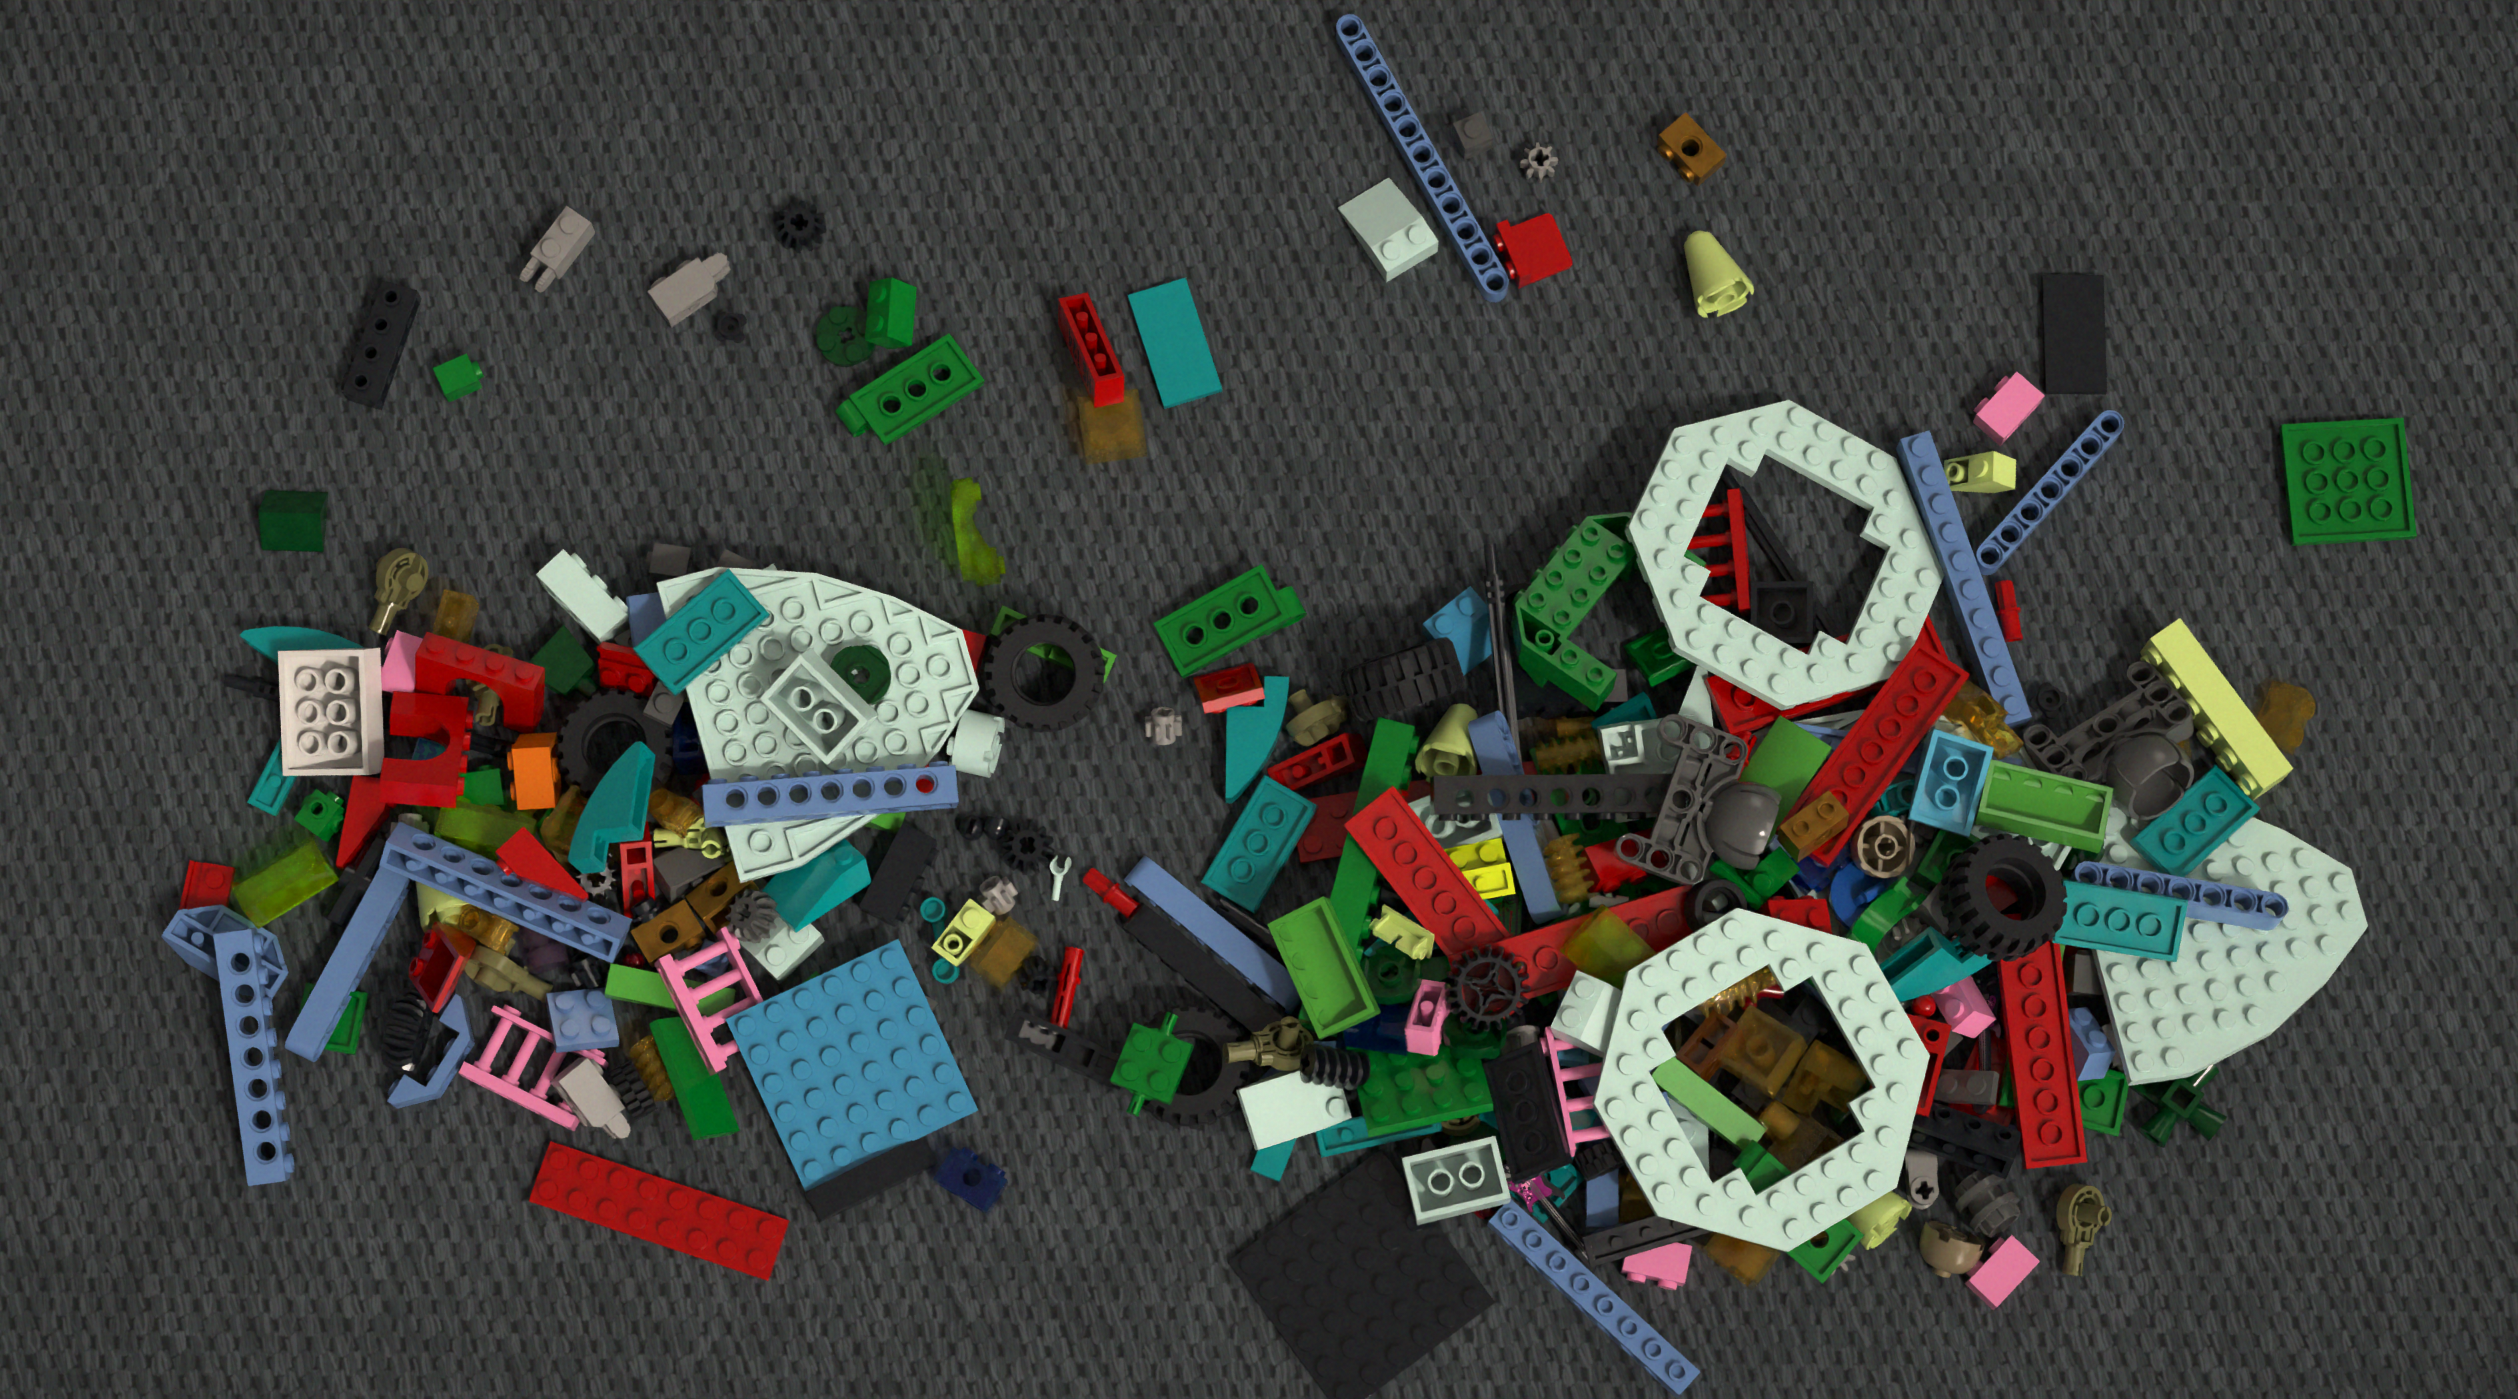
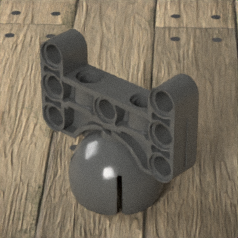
M2137 661L2132 663L2127 669L2129 695L2059 738L2045 725L2035 724L2025 730L2023 739L2026 752L2037 770L2103 786L2106 783L2107 787L2114 788L2112 801L2119 810L2135 820H2150L2169 811L2184 796L2182 787L2163 768L2171 772L2182 784L2183 788H2189L2194 778L2192 762L2185 750L2177 743L2188 739L2193 734L2194 726L2191 707L2152 664L2146 661Z
M1667 715L1657 726V736L1664 744L1679 749L1680 753L1649 838L1631 833L1623 835L1614 844V856L1618 861L1680 885L1688 886L1702 879L1712 852L1723 862L1734 868L1754 870L1760 858L1757 854H1761L1764 851L1779 810L1778 805L1781 801V795L1773 788L1762 783L1753 781L1738 782L1748 753L1747 744L1744 740L1680 715ZM1671 721L1678 724L1680 735L1677 738H1670L1666 735L1664 731L1666 722ZM1696 733H1705L1709 737L1710 745L1707 749H1700L1695 745L1694 736ZM1726 744H1734L1739 748L1740 755L1737 760H1730L1725 756L1724 747ZM1711 765L1710 771L1708 773L1706 782L1703 787L1701 786L1703 777L1705 775L1707 766ZM1675 792L1686 794L1688 797L1686 808L1680 809L1673 804L1672 798ZM1686 824H1690L1683 845L1679 846ZM1631 840L1636 844L1637 853L1634 857L1623 855L1621 852L1623 841ZM1660 851L1665 854L1667 863L1664 868L1660 869L1653 866L1651 863L1653 852ZM1689 862L1696 867L1697 873L1694 879L1689 880L1682 876L1680 870L1683 863Z

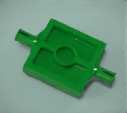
M1170 1012L1165 1013L1166 1015L1160 1029L1148 1028L1133 1023L1110 1082L1112 1084L1127 1089L1133 1095L1126 1110V1113L1139 1116L1144 1100H1157L1171 1105L1194 1048L1193 1044L1179 1040L1171 1034L1178 1016Z

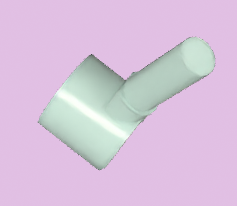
M1056 855L1050 863V870L1054 874L1051 900L1059 901L1063 875L1066 874L1072 863L1070 857H1068L1065 861V868H1059L1056 862L1058 855Z

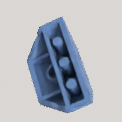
M223 905L178 910L161 936L187 964L219 981L213 934L256 927L257 934H262L264 940V952L260 953L261 964L266 965L268 970L269 982L264 984L266 997L270 996L271 1000L273 999L289 973L277 936ZM238 953L235 957V964L239 969L247 970L250 960L246 954ZM243 984L240 987V994L254 997V991L251 986Z

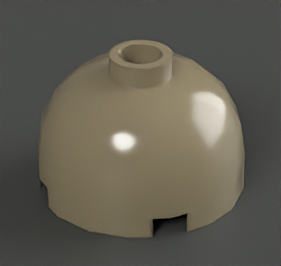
M1889 815L1871 817L1862 822L1852 835L1850 842L1851 857L1856 867L1864 874L1879 879L1897 877L1913 861L1916 848L1912 832L1907 830L1906 826L1902 824L1904 823L1902 820Z
M1925 1222L1920 1236L1919 1247L1924 1260L1933 1266V1273L1950 1278L1951 1273L1963 1274L1969 1272L1977 1264L1986 1244L1983 1239L1970 1233L1968 1239L1965 1234L1954 1230L1957 1227L1942 1222Z

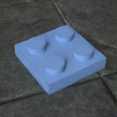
M606 987L546 993L545 1002L556 1053L618 1047L619 1035L612 1001L610 998H605Z

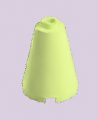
M1700 230L1688 236L1684 244V250L1698 314L1708 318L1706 313L1718 310V317L1743 306L1747 302L1745 296L1749 291L1752 295L1754 293L1751 280L1710 232Z
M1451 705L1419 749L1415 759L1416 770L1419 774L1422 771L1427 776V782L1430 783V777L1468 776L1477 774V755L1469 734L1468 723L1477 719L1478 715L1469 705Z
M416 881L420 925L424 933L432 928L435 921L461 930L468 927L462 922L471 919L473 916L475 920L480 918L483 912L481 908Z
M1890 1191L1845 1219L1864 1234L1860 1243L1866 1250H1869V1247L1873 1249L1880 1245L1897 1229L1893 1227L1898 1222V1218L1901 1217L1905 1220L1912 1210V1205L1903 1197Z

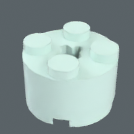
M967 709L956 725L958 728L956 736H951L948 741L947 755H950L949 766L955 765L956 771L990 778V773H994L1002 746V744H999L1000 736L998 732L1004 733L1005 720L1001 716Z

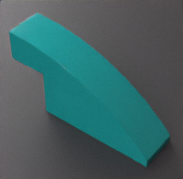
M274 626L245 630L240 635L245 643L277 665L278 651L364 648L338 635L302 627Z
M1265 676L1264 707L1233 706L1227 709L1226 803L1232 804L1253 783L1276 746L1288 704L1289 677Z
M641 741L635 742L612 765L591 795L578 821L571 842L568 861L582 874L605 872L609 843L643 840L656 755Z
M1930 926L1882 962L1879 967L1899 1002L1933 993L1961 981L1987 966L1992 960L1987 959V954L1982 957L1971 952L1973 948L1969 945L1964 947L1958 941L1960 939L1959 936L1950 942Z

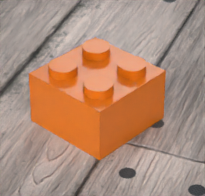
M557 732L520 734L515 744H512L511 751L507 754L508 769L514 770V782L510 784L512 801H517V810L556 807L562 795L561 771L557 763L559 760L555 753V744L558 743Z

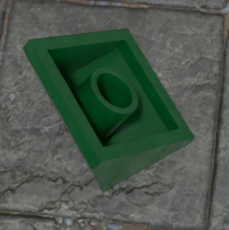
M266 490L258 511L262 550L324 552L328 492Z

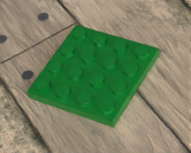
M2404 418L2281 424L2279 433L2291 546L2409 540L2416 538Z
M1450 1010V1018H1451L1452 1016H1454V1015H1456V1014H1453V1013L1451 1012V1010ZM1408 1017L1391 1020L1384 1025L1373 1024L1342 1031L1346 1050L1365 1052L1370 1059V1077L1364 1085L1359 1084L1356 1088L1369 1138L1494 1111L1481 1059H1457L1452 1057L1449 1053V1048L1444 1043L1443 1035L1438 1054L1431 1056L1406 1050L1404 1028Z

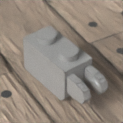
M566 206L530 253L532 258L521 272L520 279L528 282L541 267L545 272L538 279L535 289L538 292L545 291L555 277L560 279L594 236L595 231L592 223Z
M717 252V254L708 257L703 262L698 257L692 261L686 260L676 268L675 273L668 278L661 277L651 285V289L648 290L650 299L671 328L717 297L718 287L716 283L730 273L729 271L731 270L727 255L725 256L721 252Z
M578 1058L550 1081L583 1126L601 1127L607 1133V1136L613 1139L628 1137L631 1127L627 1124V1120L621 1113L625 1108L620 1101L622 1096L613 1084H607L601 1076L604 1073L602 1068L594 1059Z

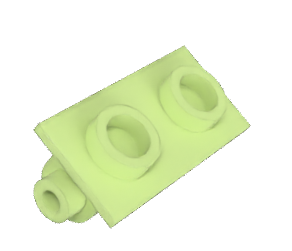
M1384 904L1382 906L1381 919L1375 918L1370 924L1369 928L1373 931V935L1378 936L1389 944L1397 939L1395 947L1408 954L1412 959L1419 958L1422 960L1424 957L1430 959L1432 957L1435 934Z

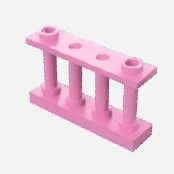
M727 927L720 929L716 933L719 942L680 961L678 959L673 960L671 954H668L654 963L710 1076L727 1067L725 1064L727 1057L740 1051L735 1039L723 1045L715 1044L710 1034L713 1032V1028L725 1023V1019L763 1002L738 951L741 948L735 934L729 933ZM723 953L726 954L733 970L694 989L692 987L687 988L682 978L685 976L684 972ZM737 981L740 982L747 998L709 1017L706 1015L701 1016L696 1006L699 1004L698 1000Z
M494 1005L491 1011L494 1015L501 1018L479 1061H475L473 1065L464 1061L458 1073L462 1077L575 1131L580 1121L574 1116L566 1102L563 1100L562 1103L559 1102L557 1106L546 1102L548 1096L545 1095L551 1085L550 1081L555 1077L567 1052L556 1053L554 1050L535 1088H531L529 1093L518 1088L520 1084L518 1079L539 1039L543 1038L554 1044L552 1033L519 1018L521 1012L508 1005H504L503 1009ZM514 1024L529 1033L507 1075L503 1074L501 1079L490 1074L492 1070L490 1065L511 1025ZM598 1049L571 1051V1053L581 1058L594 1059L600 1067L606 1070L609 1066V1063L603 1059L605 1053Z
M1551 1026L1545 1027L1544 1037L1539 1038V1042L1542 1045L1544 1056H1548L1559 1113L1571 1157H1574L1576 1151L1575 1143L1608 1138L1610 1135L1604 1125L1572 1131L1569 1112L1594 1108L1592 1105L1594 1095L1566 1100L1563 1082L1600 1076L1602 1062L1560 1069L1557 1051L1579 1047L1558 1038L1554 1039Z

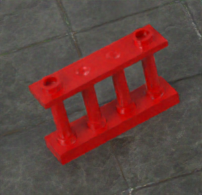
M1739 488L1727 490L1728 499L1723 500V503L1707 505L1701 518L1724 515L1725 518H1730L1731 529L1726 530V533L1692 537L1687 550L1727 545L1728 548H1733L1734 559H1729L1728 563L1706 565L1705 568L1711 571L1708 577L1730 575V578H1736V589H1732L1731 593L1700 597L1718 607L1733 605V608L1739 609L1741 616H1750L1751 579L1743 499Z

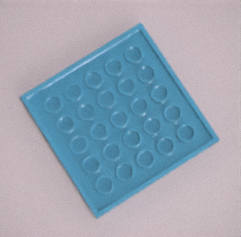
M899 939L725 1019L805 1192L911 1140L915 1141L978 1111Z

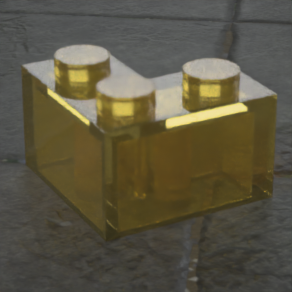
M1815 1039L1800 1061L1781 1102L1808 1118L1821 1099L1847 1113L1849 1108L1846 1103L1859 1096L1868 1078L1859 1063Z
M1717 1232L1701 1251L1750 1290H1753L1781 1255L1774 1248Z

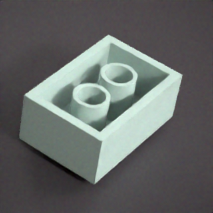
M563 549L536 576L543 588L598 645L603 641L617 644L614 637L630 629L628 607L618 596H615L613 599L611 598L612 594L607 590V585L596 574L592 578L589 576L591 573L586 568L587 565L577 554L573 553L570 556Z
M812 649L800 654L760 698L826 765L837 760L879 715Z
M1496 1136L1402 1158V1166L1417 1225L1510 1203L1511 1197Z

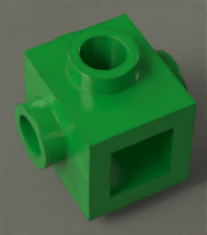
M316 789L313 794L311 793L305 797L301 804V810L294 820L325 842H328L334 833L339 832L343 828L346 809L341 807L344 800L330 790L325 795Z

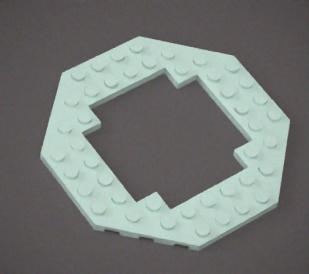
M1790 400L1674 428L1625 530L1629 543L1632 542L1638 556L1636 561L1643 579L1650 586L1654 597L1652 602L1660 622H1664L1669 634L1668 642L1672 651L1782 711L1793 708L1795 705L1806 702L1812 703L1830 698L1835 694L1846 691L1849 693L1870 687L1872 684L1883 681L1887 682L1915 644L1944 577L1897 459ZM1765 454L1870 511L1859 536L1886 550L1845 644L1819 631L1815 635L1808 653L1805 654L1700 597L1711 571L1684 557V554L1726 464L1752 477L1756 473Z
M1735 908L1626 971L1620 1001L1617 1004L1611 1027L1612 1032L1608 1047L1605 1050L1600 1069L1601 1074L1597 1089L1594 1092L1592 1105L1655 1216L1789 1252L1897 1188L1930 1055L1867 944ZM1767 965L1782 992L1789 990L1809 977L1811 978L1873 1088L1846 1103L1862 1132L1755 1194L1740 1167L1714 1182L1711 1181L1649 1071L1676 1056L1661 1026Z

